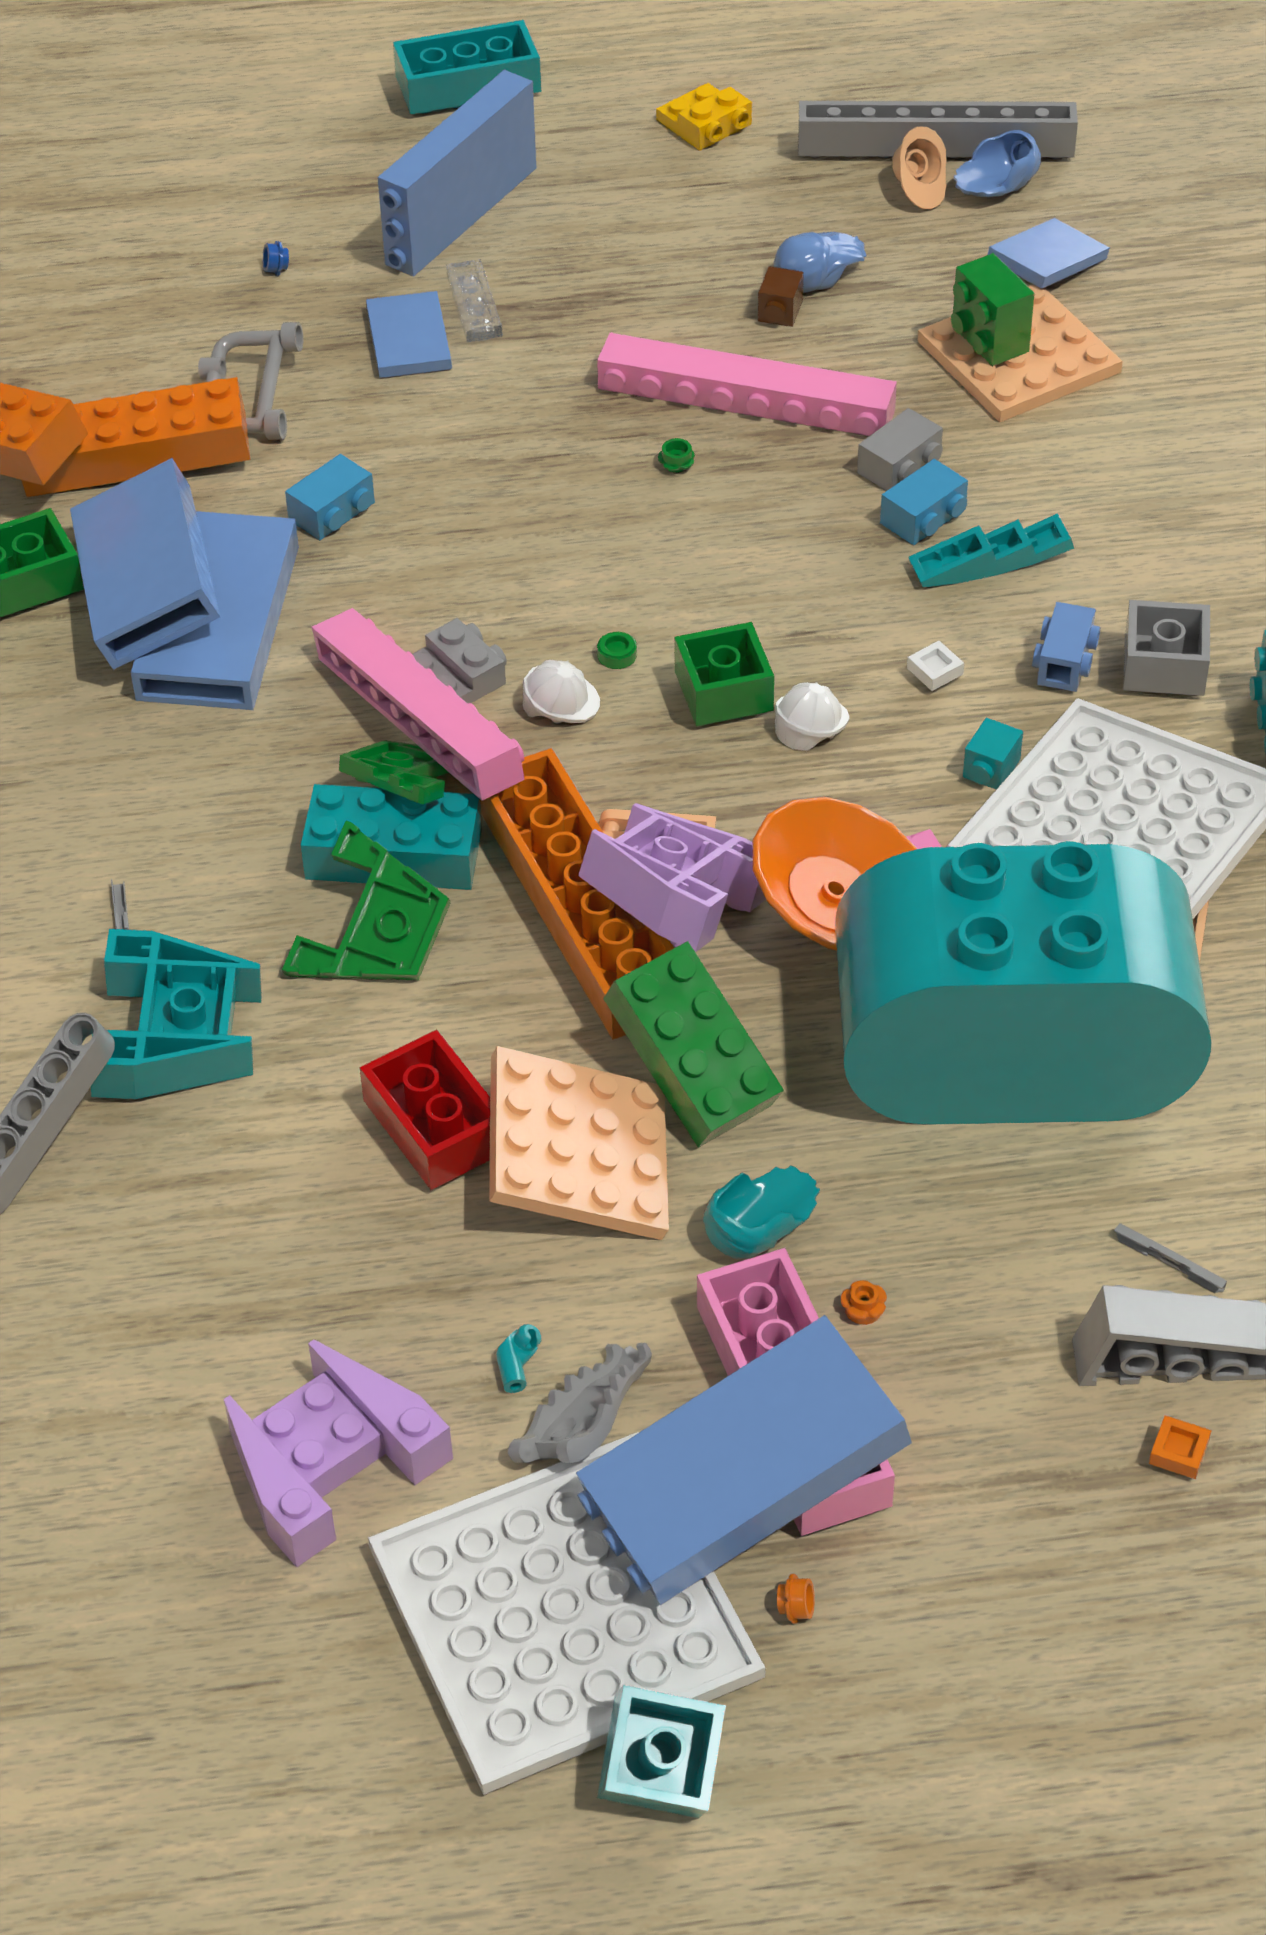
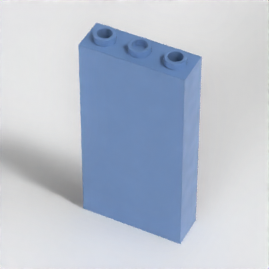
M503 70L378 176L385 265L414 277L536 169L532 80Z
M173 458L70 508L93 639L113 670L220 618L191 488Z
M196 511L220 618L136 658L131 669L135 700L254 710L299 549L296 520L294 518Z
M824 1315L576 1472L584 1489L577 1496L592 1520L601 1516L608 1526L601 1532L615 1555L618 1557L625 1552L632 1562V1565L626 1569L639 1591L643 1594L650 1589L659 1604L662 1605L910 1445L912 1441L903 1416L826 1315Z

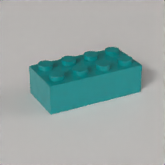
M524 20L393 42L395 76L410 115L417 113L426 114L434 110L451 107L459 108L503 70L532 80L533 93L542 92L540 56Z
M314 784L301 841L305 880L367 883L371 873L335 861L331 855L345 821H349L356 825L371 840L378 842L387 849L388 853L403 865L409 866L434 887L472 890L482 832L480 799L475 794L444 792V797L426 804H420L382 788Z

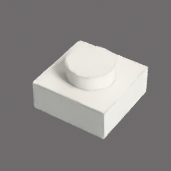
M937 641L909 656L907 669L933 691L963 675L964 662L943 643Z

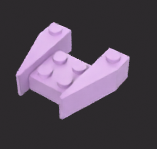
M637 803L632 806L624 834L614 839L596 829L592 830L578 875L652 931L670 940L673 946L677 947L688 941L695 952L714 939L725 903L733 909L750 912L766 900L753 872L752 841Z
M316 1340L308 1343L312 1371L315 1378L253 1420L230 1395L224 1399L229 1429L267 1534L296 1568L336 1541L332 1509L322 1499L332 1490L385 1454L414 1486L453 1459L450 1427L420 1395Z

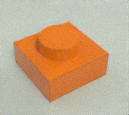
M1165 1415L1150 1454L1149 1464L1196 1479L1212 1430Z

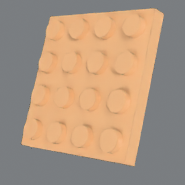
M1034 284L1028 286L1035 293L1030 349L1028 353L991 366L981 355L974 351L973 347L960 334L955 332L951 324V317L918 330L917 341L999 423L1117 375L1122 371L1123 361L1049 291L1045 288L1041 289Z
M497 1046L491 1055L489 1202L662 1240L669 1231L665 1095L658 1084Z

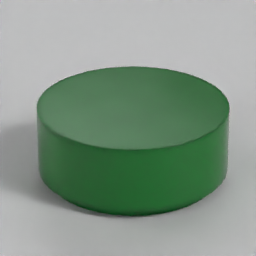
M625 632L607 633L597 643L598 660L603 666L610 669L627 668L637 659V642L634 637Z

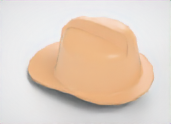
M916 127L906 134L902 144L895 151L892 159V169L895 177L900 181L907 198L915 206L922 209H933L939 206L945 198L946 149L942 139L934 130L928 127Z

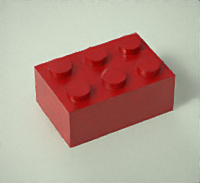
M437 1029L359 1067L363 1101L430 1190L490 1161V1096Z

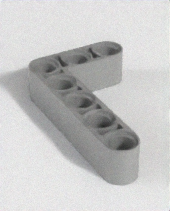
M76 1013L63 1023L0 1114V1214L10 1205L113 1054L115 1042L112 1035L90 1014ZM93 1034L92 1039L88 1043L82 1045L83 1041L88 1036ZM68 1071L65 1078L62 1081L56 1083L58 1077L62 1073ZM42 1108L40 1114L31 1120L32 1115ZM16 1146L14 1152L5 1158L7 1151Z

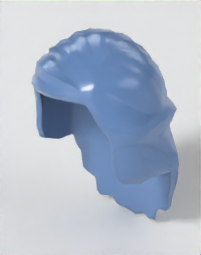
M1021 130L1007 131L980 142L974 150L972 158L956 169L957 175H954L953 179L957 182L956 187L963 194L978 197L1002 196L1025 186L1037 173L1041 164V153L1034 138L1029 133Z
M809 232L787 238L777 249L774 267L804 272L803 293H807L817 289L832 288L840 279L847 265L864 261V257L867 256L864 250V243L857 236L853 237L840 232Z

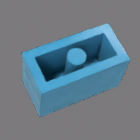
M341 453L285 491L288 518H294L298 527L319 541L375 503L372 473Z
M933 459L881 495L880 524L914 546L925 537L933 535L939 527L963 513L967 506L968 480L938 460Z

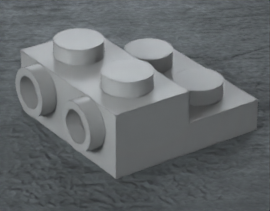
M456 618L426 634V647L412 654L419 664L425 669H431L437 679L446 686L450 685L467 704L506 684L505 666L507 660L504 652L496 644L490 647L485 644L480 630L474 623L465 625Z

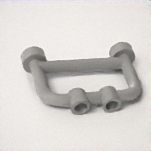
M284 322L281 330L229 333L215 344L211 357L199 359L198 370L202 380L209 382L215 379H225V359L231 349L239 346L269 345L255 418H246L248 433L265 432L268 440H280L286 437V414L283 409H272L283 350L284 352H300L303 348V330L300 322Z

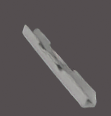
M111 879L116 929L129 930L125 882L113 885Z
M1121 1223L1115 1228L1114 1231L1117 1232L1119 1242L1146 1256L1149 1254L1178 1271L1189 1275L1188 1279L1213 1293L1225 1290L1227 1284L1225 1279Z

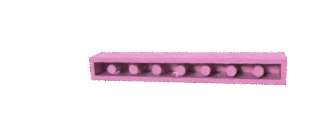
M609 333L597 360L598 389L866 436H871L890 422L895 412L897 381Z
M351 608L312 626L319 660L479 799H487L525 780L521 763L524 761V753L519 743L515 739H509L503 734L495 722L488 721L479 714L472 703L467 704L461 699L450 685L446 686L437 679L431 669H425L419 664L409 651L405 652L390 635H385L377 629L371 619H365L355 609Z

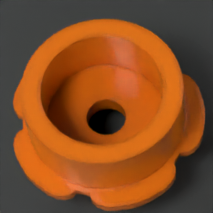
M860 1280L853 1282L850 1285V1289H845L842 1292L841 1305L845 1308L847 1317L854 1323L861 1325L872 1324L880 1318L886 1309L884 1302L887 1300V1295L884 1289L869 1281ZM867 1298L868 1301H862L860 1299Z
M790 1574L785 1584L778 1585L777 1608L779 1613L786 1614L787 1619L792 1624H797L798 1619H811L813 1617L815 1594L812 1580L810 1578H798L796 1574Z

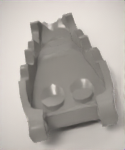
M637 1343V1349L631 1346L623 1349L618 1344H607L605 1347L607 1357L603 1364L596 1363L593 1370L587 1366H581L577 1377L574 1374L565 1375V1390H550L548 1404L538 1405L528 1432L523 1437L511 1441L508 1448L509 1457L516 1463H528L537 1459H559L564 1463H576L587 1459L593 1451L602 1445L612 1429L625 1394L632 1383L641 1377L644 1369L650 1363L652 1353L647 1343Z

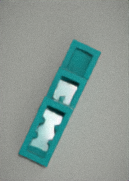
M1057 513L1026 528H1023L1018 519L984 534L980 525L908 558L922 587L963 583L1004 574L1037 564L1072 550L1074 545Z

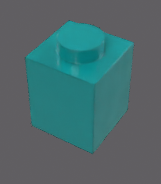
M986 717L965 748L963 777L997 790L1021 760L1023 730Z

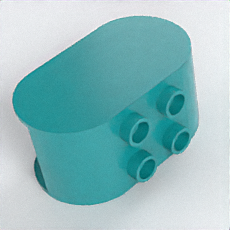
M1073 841L1060 842L1055 845L991 846L984 843H972L963 847L921 848L890 857L871 867L849 886L839 902L835 916V934L845 1074L849 1085L859 1099L868 1107L886 1117L906 1123L928 1125L1128 1120L1156 1112L1175 1102L1193 1087L1207 1066L1212 1042L1189 895L1179 875L1165 862L1149 853L1122 845L1082 844Z

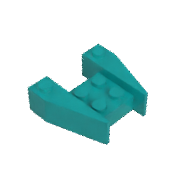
M109 929L104 958L107 996L143 997L138 1031L107 1030L114 1039V1051L91 1085V1096L139 1099L253 1075L252 1036H235L231 1034L235 1002H262L260 964L155 931Z

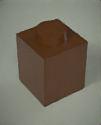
M768 267L758 292V322L793 327L803 302L804 272Z

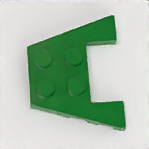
M383 740L340 755L339 761L340 772L355 777L357 781L370 783L416 803L426 804L444 797L445 781L436 779V777L449 772L417 744Z
M345 821L332 851V858L335 861L371 874L339 949L296 935L282 971L284 975L289 977L419 980L451 904L450 900L409 866L403 865L389 854L387 849L378 842H374L367 837L356 825Z

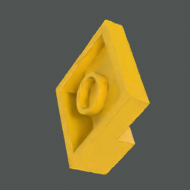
M706 83L656 108V120L701 151L752 125V101L730 86L720 91L710 83Z

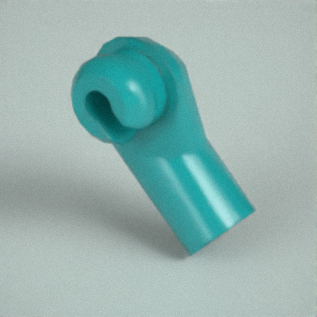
M524 1324L520 1326L497 1349L496 1357L504 1390L508 1393L520 1392L527 1386L523 1366L535 1354L541 1342V1333L533 1325Z

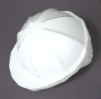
M546 660L540 666L533 667L523 680V710H525L529 717L544 716L550 718L556 724L561 722L585 723L594 718L600 707V697L595 687L584 678L583 672L570 664L569 661Z
M805 682L793 686L775 705L776 735L783 744L796 750L808 751L823 739H832L835 734H838L846 727L849 720L847 709L839 703L828 687L821 686L817 682Z

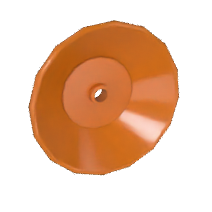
M829 797L797 799L766 815L752 840L753 872L766 901L792 929L825 948L837 950L835 916L839 902L849 886L860 875L876 864L917 848L893 823L861 805Z

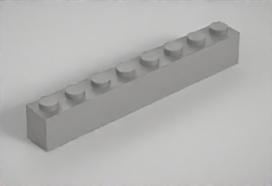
M799 101L798 156L814 158L821 156H844L847 158L878 156L888 158L894 156L895 151L902 144L903 138L910 130L916 127H928L934 130L942 139L946 149V157L948 158L972 157L974 150L980 142L1011 130H1021L1029 133L1034 138L1041 157L1053 159L1075 157L1078 127L1076 102Z

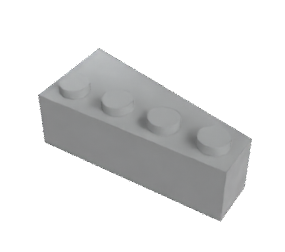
M1103 1285L1072 1338L1079 1386H1096V1378L1118 1377L1119 1385L1139 1384V1376L1167 1375L1168 1383L1187 1382L1188 1379L1195 1378L1200 1374L1210 1373L1212 1381L1266 1379V1303L1258 1300L1243 1301L1218 1298L1213 1295L1179 1294L1168 1290L1134 1289L1123 1285Z

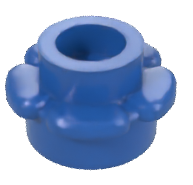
M275 241L274 244L265 243L263 249L264 272H273L276 276H279L282 269L287 270L288 248H283L280 241Z

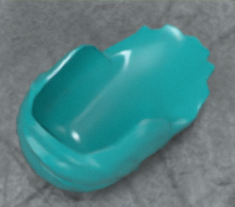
M791 1165L785 1169L774 1167L770 1172L752 1181L748 1174L741 1173L732 1178L724 1187L717 1189L710 1198L703 1216L706 1234L712 1245L723 1254L735 1259L753 1258L768 1249L774 1248L779 1239L790 1234L810 1217L817 1204L815 1199L820 1193V1188L816 1187L817 1182L809 1173L800 1172Z

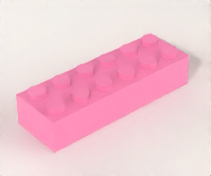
M785 1248L697 1275V1309L728 1376L819 1319ZM888 1459L795 1518L794 1521L800 1535L804 1536L892 1507L895 1474Z

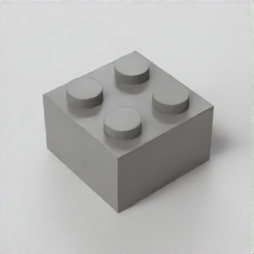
M1129 600L1125 629L1123 690L1204 696L1210 664V605Z

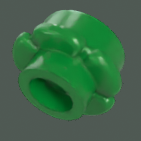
M673 438L663 443L662 451L658 454V461L670 472L680 473L694 464L693 458L695 453L687 440Z

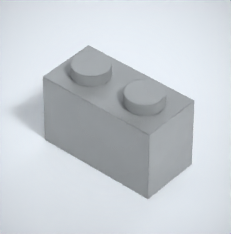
M907 408L859 444L857 473L886 491L931 460H939L943 451V428L912 409Z

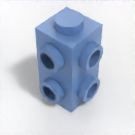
M1056 602L1052 617L1045 616L1040 640H1044V644H1036L1032 667L1039 668L1037 685L1077 692L1081 676L1088 677L1090 673L1093 653H1088L1089 649L1096 650L1099 641L1101 626L1094 625L1096 609Z

